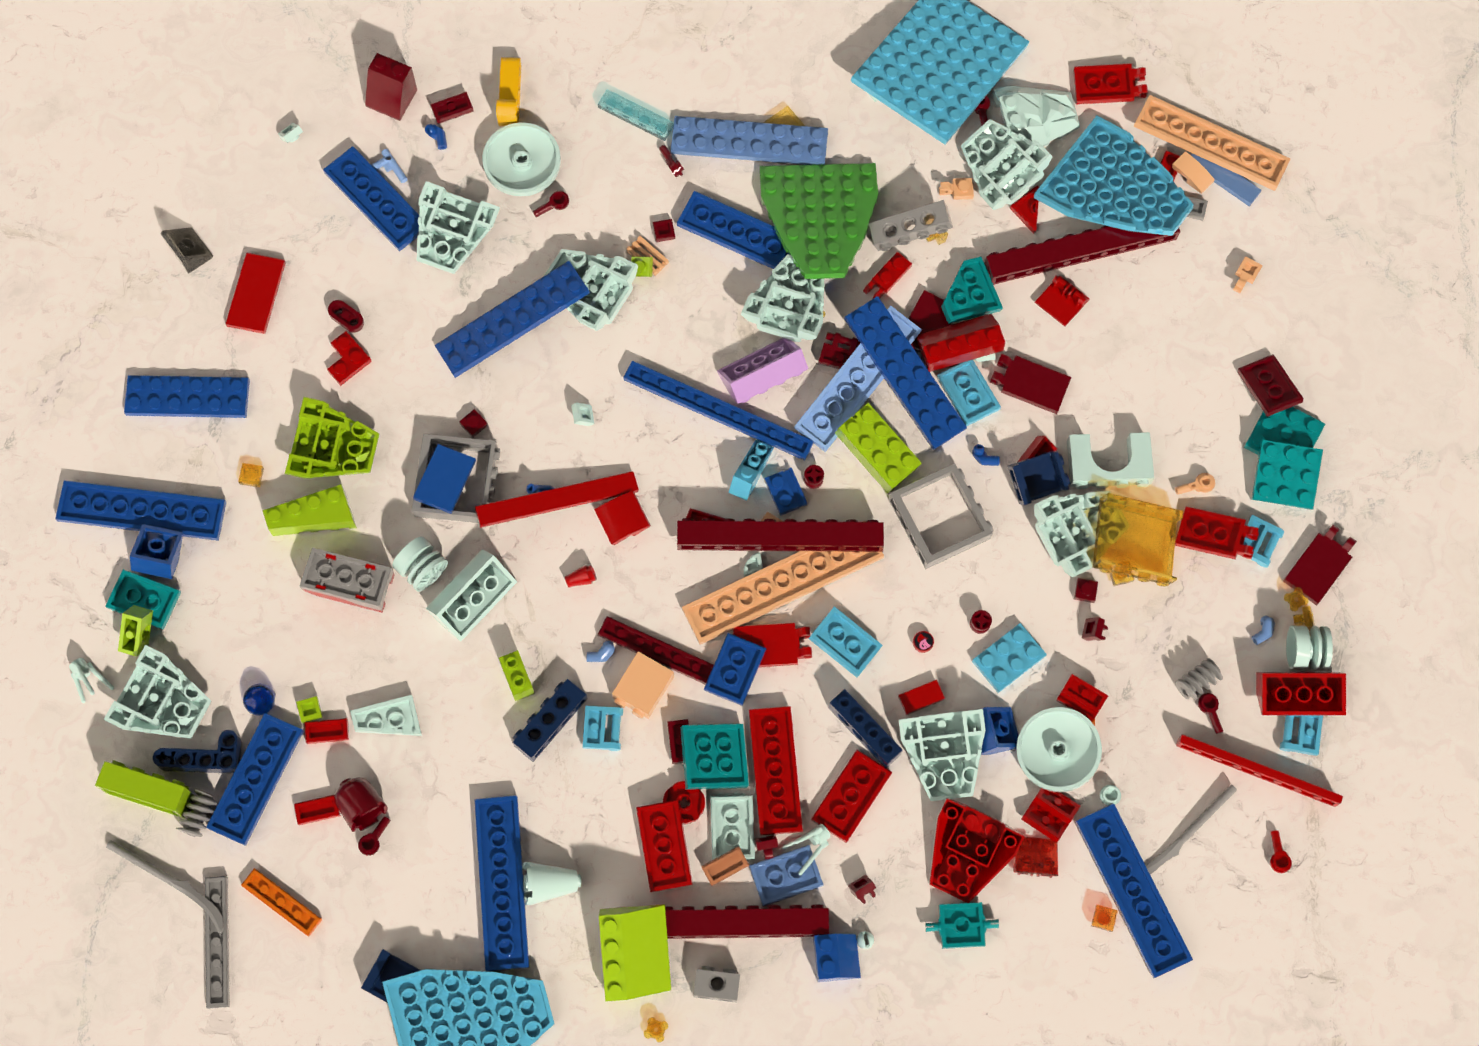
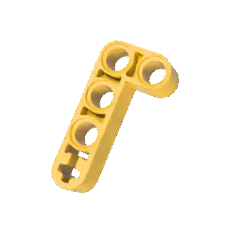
M501 57L499 99L496 102L499 126L519 123L521 57Z

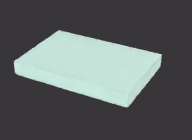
M753 795L710 796L712 860L737 846L741 848L747 860H755Z

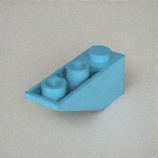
M755 440L734 474L728 493L747 501L774 447Z

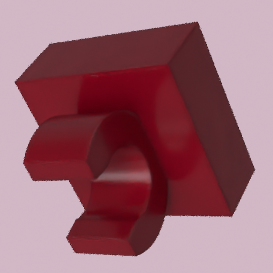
M1100 617L1086 619L1082 639L1086 641L1106 640V637L1102 636L1103 630H1108V627L1104 625L1105 620Z
M775 835L754 839L757 851L763 850L765 859L774 858L772 848L778 847Z
M867 875L848 885L851 893L863 904L866 903L864 899L866 894L869 893L873 898L876 897L873 891L876 889V886Z

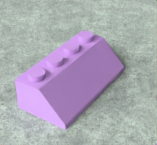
M782 338L717 370V373L731 398L739 404L749 401L751 397L757 394L767 392L769 388L775 385L783 384L791 377L801 375L803 371L808 369L801 348L792 340Z

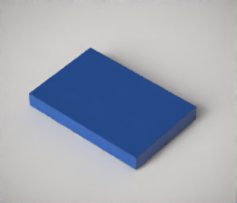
M438 444L413 499L452 514L476 462V458Z
M728 633L706 682L704 691L743 706L766 648Z

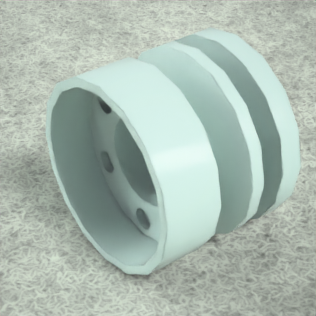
M422 536L408 543L398 553L392 564L393 568L402 577L408 576L407 582L413 585L417 592H421L431 586L443 574L448 565L447 559L441 557L438 551L432 552L433 546Z
M1291 625L1286 639V656L1289 667L1291 669H1306L1308 664H1310L1312 669L1320 668L1327 670L1331 665L1333 654L1332 635L1329 627L1321 626L1319 628L1318 626H1312L1309 632L1306 626Z

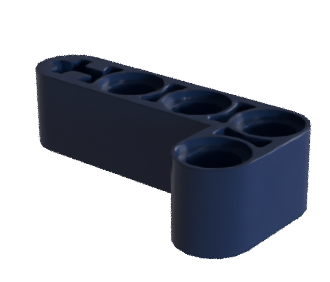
M225 730L219 736L217 750L159 748L153 754V762L164 771L234 773L240 762L242 741L234 731ZM230 737H235L234 743L227 746L226 740ZM165 756H167L169 759H171V760H164V763L161 762V759H165ZM190 756V761L182 765L183 757ZM211 757V762L203 766L204 758ZM232 758L231 765L225 767L223 765L225 759Z

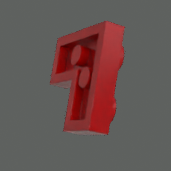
M347 331L330 343L342 358L330 366L327 371L340 386L372 362L371 358Z

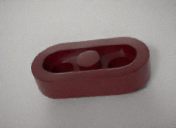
M335 300L329 304V316L343 328L353 333L363 328L364 320L362 315L344 301ZM338 310L342 311L341 314H336ZM357 321L356 325H351L352 322Z

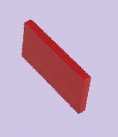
M246 253L226 320L227 327L262 334L266 333L286 264L285 260Z
M856 750L811 820L818 825L823 824L831 834L847 843L892 772L864 753Z
M679 800L636 807L650 892L693 885Z

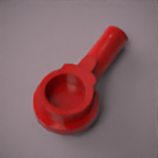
M1271 831L1275 853L1270 859V866L1277 873H1286L1292 866L1291 858L1282 849L1279 831Z

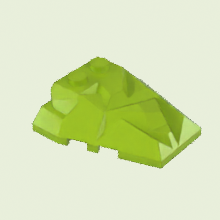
M303 397L299 422L285 474L301 478L370 473L379 433L359 421L355 422L346 417L345 413L334 410L324 401Z

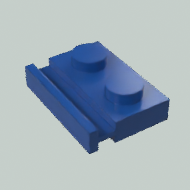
M792 467L789 470L781 471L764 479L780 516L797 510L802 506H807L806 498Z

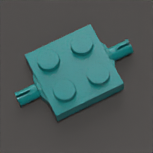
M982 902L940 904L938 922L925 923V931H939L942 949L985 947L986 929L999 928V919L986 920L983 914Z

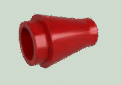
M584 565L565 576L568 588L593 584V581L597 580L592 565Z

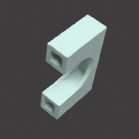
M1150 432L1129 434L1126 440L1128 465L1124 469L1115 472L1103 470L1094 462L1091 454L1090 434L1069 435L1067 439L1070 487L1086 489L1088 486H1096V488L1104 489L1109 486L1126 488L1129 485H1137V487L1142 488L1151 485L1154 480Z

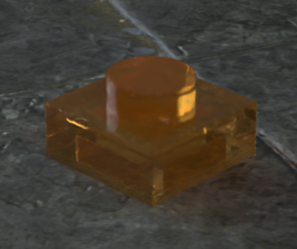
M1096 905L1091 927L1113 932L1118 910Z

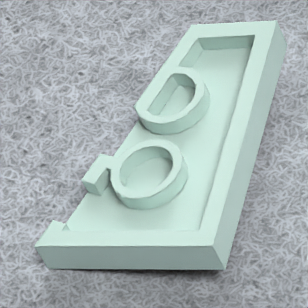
M412 695L350 710L355 732L422 736Z

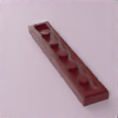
M606 616L598 632V636L632 652H640L657 663L705 685L714 664Z

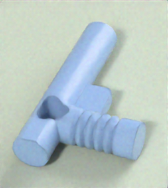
M384 149L381 152L384 157L371 165L376 170L380 169V167H384L386 172L393 170L400 182L405 183L408 180L389 150Z

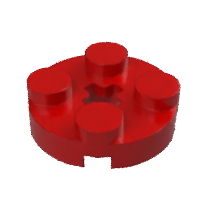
M685 781L675 783L665 792L663 802L682 801L683 797L687 798L690 805H687L686 808H682L680 805L683 825L698 821L705 809L704 794L700 789H685Z

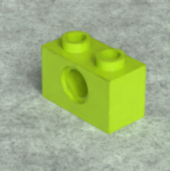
M133 605L122 613L118 644L119 652L137 657L145 645L149 646L153 610Z
M517 650L499 657L514 700L518 701L535 694L519 651Z

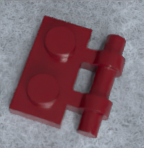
M827 332L826 340L833 342L832 345L824 343L818 363L840 370L860 345V342L855 337L851 339L841 336V333L838 332L835 334ZM840 343L843 345L850 346L849 350L838 347V344Z

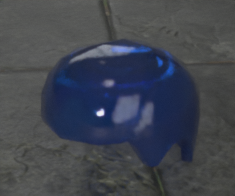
M266 684L251 685L243 696L244 707L250 714L256 716L264 715V713L267 714L275 705L276 693Z

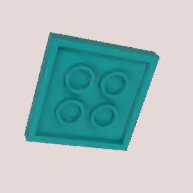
M1294 407L1268 417L1263 411L1244 448L1259 455L1261 440L1313 448L1325 423Z
M1261 440L1251 500L1313 510L1323 449Z
M743 724L682 725L680 727L685 789L747 788L749 786Z

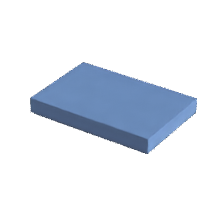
M810 845L749 865L763 907L824 886L815 859L802 875L798 874L813 854Z

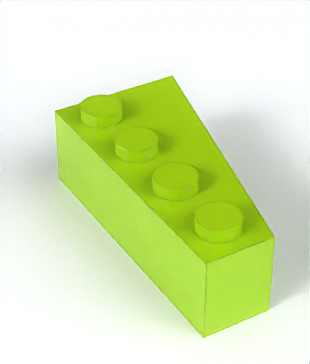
M341 484L262 510L268 530L272 536L299 534L300 532L313 533L320 530L333 531L340 528H357L346 493Z

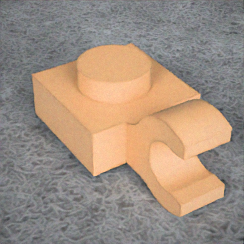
M956 178L952 180V184L950 182H940L939 195L953 194V200L973 199L972 178Z
M1245 256L1235 273L1240 278L1233 290L1241 293L1247 281L1253 284L1263 265Z

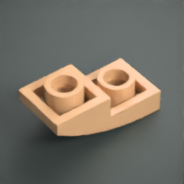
M1186 151L1172 165L1174 170L1187 179L1186 183L1201 194L1214 182L1211 174Z

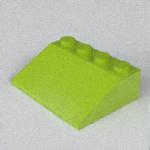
M665 904L600 909L599 926L605 1002L629 1000L671 991Z

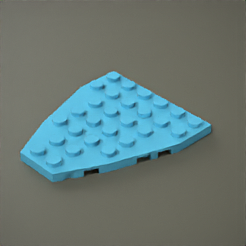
M1097 115L1034 194L1035 199L1068 217L1127 231L1173 236L1194 205L1185 196L1182 188H1178L1173 182L1174 178L1170 172L1154 157L1151 158L1145 152L1146 149L1142 145L1139 146L1133 140L1134 137L1129 132Z
M424 969L382 982L399 1046H531L554 1025L542 980L498 972Z

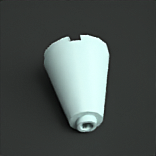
M533 862L523 863L522 870H526V875L523 876L525 905H533L577 892L578 887H581V875L577 874L576 870Z

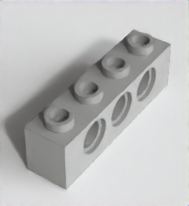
M944 200L869 223L873 244L878 251H888L894 246L907 245L913 240L926 239L929 235L935 233L942 234L947 232L948 229L953 228L948 206ZM929 219H934L931 224H926ZM910 225H915L912 230H907ZM896 230L893 236H889L891 231Z

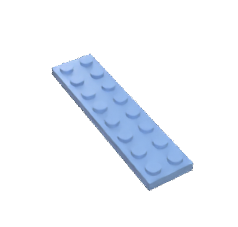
M890 306L887 309L911 344L922 329L894 307ZM861 343L794 426L806 438L813 440L814 444L824 452L836 440L837 435L835 432L858 412L884 379Z

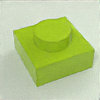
M632 257L631 262L638 265L636 277H652L653 257Z
M317 696L296 702L302 723L323 718Z

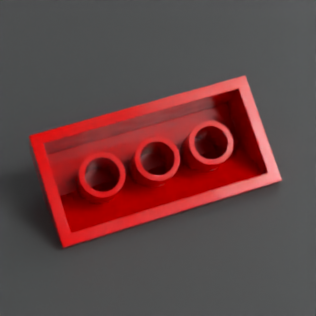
M992 314L922 333L916 337L924 364L929 372L1004 351L1005 340L1000 325Z
M1256 672V694L1261 715H1346V673Z

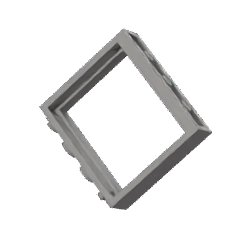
M423 434L415 492L431 460L433 447H437L440 444L450 449L489 452L482 505L489 504L490 499L494 498L495 486H492L493 479H497L498 467H495V462L500 458V448L497 447L496 441ZM413 499L412 513L414 517L479 523L476 513L453 511L450 514L439 509L424 508V503Z
M955 463L891 492L888 500L925 570L990 540L993 534V527L989 520H985L981 504L976 503L974 499L973 489L970 485H966L964 481L965 475L961 468H957ZM951 475L982 532L931 555L902 497Z

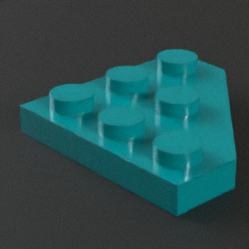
M982 257L964 260L941 306L948 324L1000 312L1003 309Z

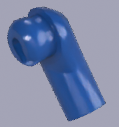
M981 444L974 446L972 450L973 457L981 465L999 466V456H988L984 451V446Z

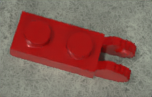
M896 252L865 286L863 292L868 294L877 286L880 289L874 294L872 299L877 296L881 298L912 267V263Z

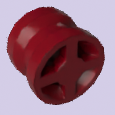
M818 465L808 466L804 471V484L810 489L819 488L823 484V469Z
M984 610L976 611L970 620L972 631L977 634L987 632L992 623L991 615Z

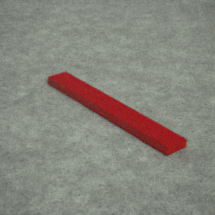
M632 471L475 506V511L481 528L615 498L630 491L637 493L639 489L634 472Z
M1182 734L1177 740L1176 746L1322 803L1336 807L1342 802V795Z

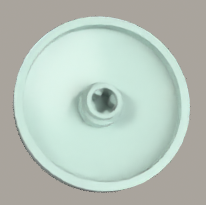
M513 123L500 128L488 139L483 150L482 161L485 174L495 188L508 195L530 196L543 191L555 180L560 169L561 156L556 140L547 130L531 123Z
M1064 707L1049 708L1036 713L1024 724L1017 740V757L1022 771L1035 785L1053 792L1072 791L1086 784L1096 773L1102 757L1101 739L1093 723L1080 712Z

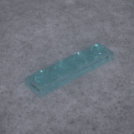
M608 89L598 102V108L663 141L667 139L674 127V122Z

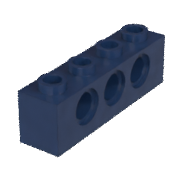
M569 679L564 683L561 681L554 689L555 694L551 698L547 697L540 706L542 709L537 714L533 713L527 720L528 725L523 730L519 729L513 736L514 741L512 743L514 747L532 762L536 760L588 699L587 694ZM561 699L568 701V704L563 708L557 706V702ZM547 715L554 716V720L551 723H545L543 719ZM539 731L541 734L538 739H531L529 737L530 733Z
M846 689L829 703L828 708L882 766L887 768L901 755L903 749Z

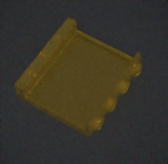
M1105 494L1099 500L1092 568L1100 569L1099 571L1102 573L1113 572L1119 574L1120 577L1138 578V581L1141 582L1151 581L1155 582L1158 586H1169L1177 580V577L1172 576L1177 522L1183 519V511L1116 494Z

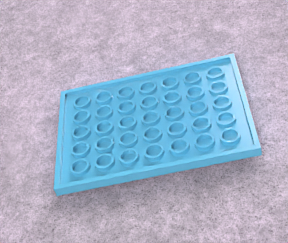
M918 0L851 78V82L946 145L1026 49L1029 41L967 0Z

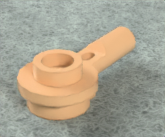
M1201 473L1194 482L1175 487V492L1177 495L1193 490L1208 493L1215 487V479L1208 473Z

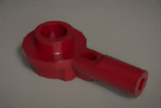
M987 96L974 110L980 117L981 126L988 121L986 112L990 107V100Z
M662 145L659 150L666 159L665 162L675 177L683 176L682 171L685 170L678 160L674 162L672 154L666 145Z
M563 191L554 192L549 197V202L532 211L534 216L537 218L553 208L556 210L565 209L569 205L568 195Z
M1205 693L1199 697L1198 707L1203 713L1209 715L1215 734L1224 732L1216 713L1219 706L1218 699L1211 693Z
M384 816L372 833H368L359 840L358 848L363 855L371 856L379 850L380 843L378 839L390 823V819Z

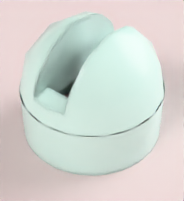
M868 931L861 932L857 937L858 946L862 949L871 948L874 944L872 933ZM864 934H867L869 945H865Z

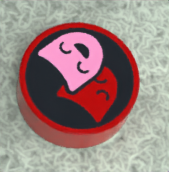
M921 631L914 636L913 647L916 651L926 653L932 649L934 638L929 632Z

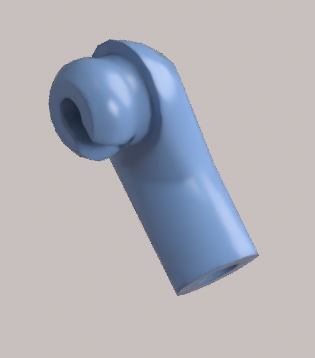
M1269 616L1261 618L1262 630L1252 636V640L1256 645L1272 637L1275 626L1273 618Z
M605 641L598 652H587V662H606L614 653L615 647L613 642Z

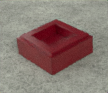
M672 219L653 222L656 242L675 239Z

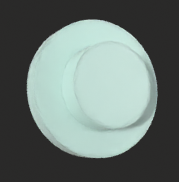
M1106 785L1100 791V799L1107 806L1116 805L1121 799V792L1114 785Z

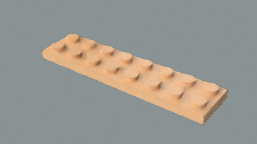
M1149 95L1134 124V127L1274 191L1290 161V158L1152 95Z

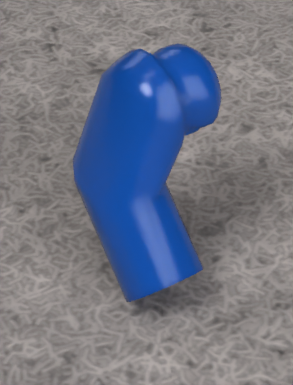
M428 124L425 127V133L437 140L439 150L446 149L445 131L436 125Z
M528 484L526 488L529 494L555 489L551 485Z

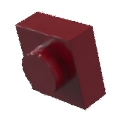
M475 409L459 421L460 425L472 438L488 426V423Z
M1078 578L1074 600L1095 603L1098 581Z

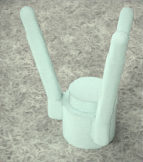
M84 658L76 659L69 665L72 672L71 677L75 682L82 703H85L86 700L79 680L84 682L91 695L95 694L87 679L90 675L89 671L107 687L114 690V686L93 667L91 662L86 663Z
M819 824L808 833L783 845L782 849L799 844L808 838L813 845H820L798 872L799 875H802L823 848L829 845L827 840L831 836L827 828L823 824Z

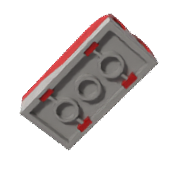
M312 548L300 588L322 598L383 613L386 604L384 598L389 583L392 584L395 574L391 567Z

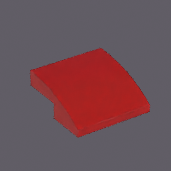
M634 491L618 496L594 509L611 545H616L629 536H636L651 527Z
M1041 788L1021 820L1057 843L1081 806L1061 792H1053Z

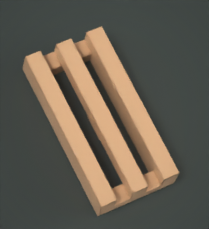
M641 236L637 238L636 242L632 243V246L626 249L632 257H641L634 251L635 249L645 257H653V264L657 266L656 269L653 267L652 270L654 276L669 263L668 259ZM640 244H641L644 248H646L651 254H653V255H654L659 261H661L662 263L658 262L652 255H650L645 249H643V248L640 246Z

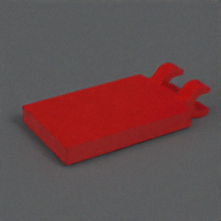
M1132 63L1074 67L1076 105L1134 101L1135 96L1138 98L1147 97V85L1136 86L1135 80L1145 81V67L1132 69Z
M1186 506L1175 546L1235 560L1237 554L1244 558L1252 559L1254 547L1243 544L1245 537L1257 540L1259 528L1245 526V519Z
M795 623L738 626L733 628V635L766 648L759 667L798 665V659L812 658V648H800L799 639H808L810 637V627L795 629Z

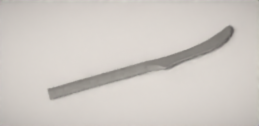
M1232 784L1165 851L1145 865L1149 874H1152L1172 857L1179 855V850L1183 844L1237 791Z
M112 840L108 842L106 848L114 851L116 854L195 901L210 916L218 933L222 934L224 921L219 909L192 888L188 881H181L172 877Z

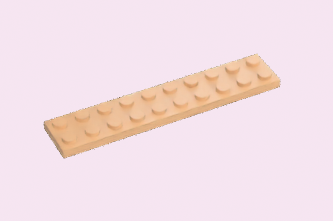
M800 551L683 606L682 611L699 645L733 630L735 627L748 623L884 558L883 552Z

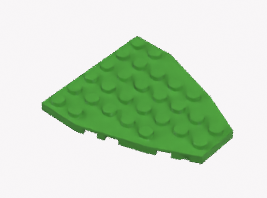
M876 163L760 166L761 202L768 211V217L774 224V229L786 252L790 253L793 263L800 269L802 276L805 279L845 278L849 266L854 262L857 251L862 247L869 221L878 199Z

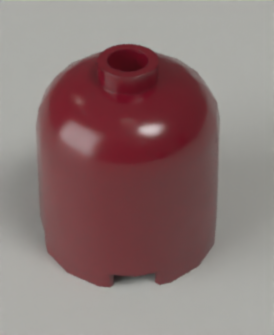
M364 778L345 779L340 783V787L334 796L335 804L352 832H355L356 828L363 831L379 821L377 817L381 813L385 815L388 810L380 795L371 783Z

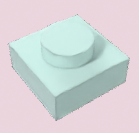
M291 123L279 132L278 135L283 141L289 143L296 141L300 137L299 134L303 131L299 125Z
M578 402L571 405L574 424L584 426L594 424L591 405Z

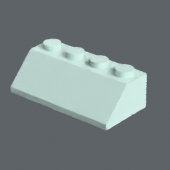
M482 549L425 609L454 637L462 641L517 581L494 555Z

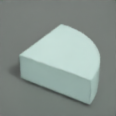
M760 552L753 554L747 560L744 566V577L763 569Z

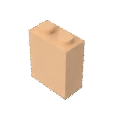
M637 652L612 693L613 699H615L614 702L622 708H625V706L633 710L632 713L639 718L646 717L649 719L673 680L674 672L644 654Z

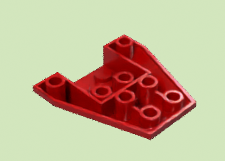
M947 798L937 819L930 885L966 903H970L1016 856L1025 836L989 815L966 804Z

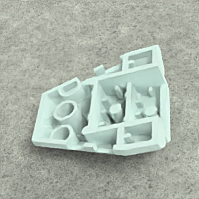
M1011 85L992 89L996 108L1000 107L1005 127H1008L1017 134L1024 135L1032 141L1039 142L1044 147L1049 145L1050 141L1056 138L1060 139L1080 128L1071 92Z
M991 119L961 145L968 166L973 173L974 181L979 188V194L993 210L1002 208L1006 204L1012 205L1043 178V170L1049 166L1052 155L1039 142L1032 141L1020 133L1017 134L1008 127Z
M426 181L419 197L417 261L455 274L494 226L500 207L484 201L477 203L446 192L444 187Z
M561 249L545 275L570 261L590 291L588 295L566 309L581 324L595 331L603 328L605 324H611L632 292L633 286L631 283L636 277L638 265L620 256L609 258L604 257L603 254L594 256L586 255L582 251Z
M787 254L772 270V275L760 283V287L755 293L752 292L748 296L741 315L749 322L755 323L760 331L795 342H801L802 338L806 340L816 339L823 324L824 279H805L800 273V269L793 263L792 256Z
M1110 491L1089 492L1084 495L1069 494L1062 497L1055 495L1034 505V515L1037 519L1035 529L1054 564L1057 567L1062 566L1064 572L1072 578L1091 569L1095 565L1094 563L1106 553V550L1129 527Z
M145 645L135 662L136 668L117 702L114 701L104 720L123 730L191 739L212 701L165 654Z
M983 709L899 719L901 741L930 801L973 796L985 735Z

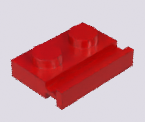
M1072 674L1056 701L1069 709L1080 712L1093 722L1108 695Z

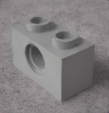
M702 966V969H697L694 998L737 1003L740 974H736V970L723 969V972L714 971L715 968L710 966ZM715 978H720L724 985L721 989H714L711 986V981Z

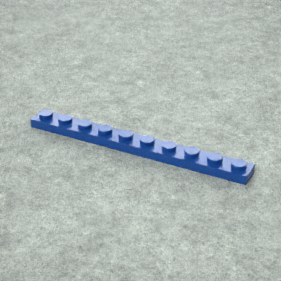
M634 361L631 362L623 377L626 382L804 461L814 444L813 440Z

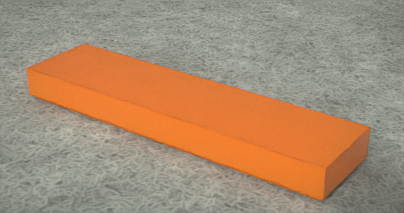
M255 868L241 884L242 887L308 937L322 921L315 913Z

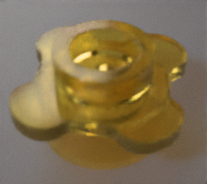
M1299 587L1294 588V591L1290 594L1286 593L1284 595V601L1289 603L1290 610L1294 612L1298 611L1299 607L1306 606L1309 602Z
M654 1017L649 1018L647 1030L644 1031V1037L656 1039L657 1042L664 1041V1032L668 1029V1023L666 1021L660 1022Z

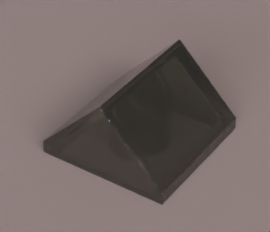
M192 227L164 230L160 233L166 245L188 274L213 257Z

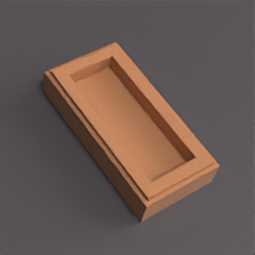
M737 846L702 865L701 868L711 886L748 867L749 863L741 848Z

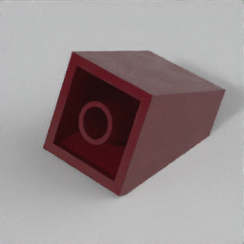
M376 53L368 67L365 106L400 121L417 92L412 67Z

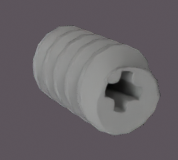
M1207 658V660L1201 662V665L1195 666L1194 670H1190L1188 675H1183L1182 679H1178L1175 685L1185 699L1192 697L1196 700L1198 698L1195 693L1196 691L1201 695L1204 694L1202 687L1209 690L1210 685L1208 682L1216 685L1215 677L1222 680L1223 676L1215 662Z
M194 789L198 796H191L190 799L194 804H187L186 806L191 812H183V816L187 820H179L183 828L177 827L176 829L193 837H202L203 835L198 831L199 829H206L202 821H210L206 813H214L210 805H217L218 803L214 800L213 796Z

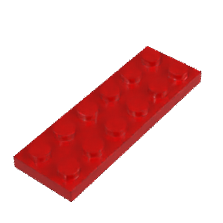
M791 706L749 710L760 836L803 832Z

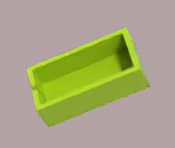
M869 403L856 412L853 417L849 418L835 432L837 437L887 493L891 492L922 464Z
M115 760L112 763L104 761L95 784L97 788L106 794L184 819L183 812H188L189 809L186 806L191 804L190 797L194 796L189 791L190 787L185 786V783L173 779L170 782L164 776L152 773V776H150L143 769L137 767L130 769L125 764Z

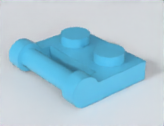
M1252 515L1246 526L1259 528V535L1257 540L1245 537L1243 545L1254 547L1251 560L1257 562L1262 567L1268 568L1271 562L1269 559L1279 538L1283 537L1284 530ZM1269 532L1272 536L1263 555H1260L1257 552L1266 533Z
M585 706L583 749L621 750L619 735L623 708ZM606 715H612L611 742H604Z
M1284 715L1286 717L1283 742L1280 743V750L1313 756L1319 755L1323 715ZM1294 717L1300 718L1297 744L1291 743Z

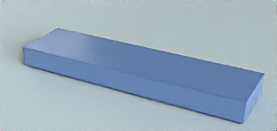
M1195 154L1191 155L1214 178V183L1250 207L1262 190L1241 175Z

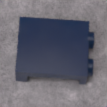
M1049 451L1007 466L1020 505H1027L1032 503L1033 500L1069 490L1070 479L1068 474L1064 473L1062 466L1064 465V460L1058 451Z
M382 949L361 989L387 1002L383 981L421 970Z

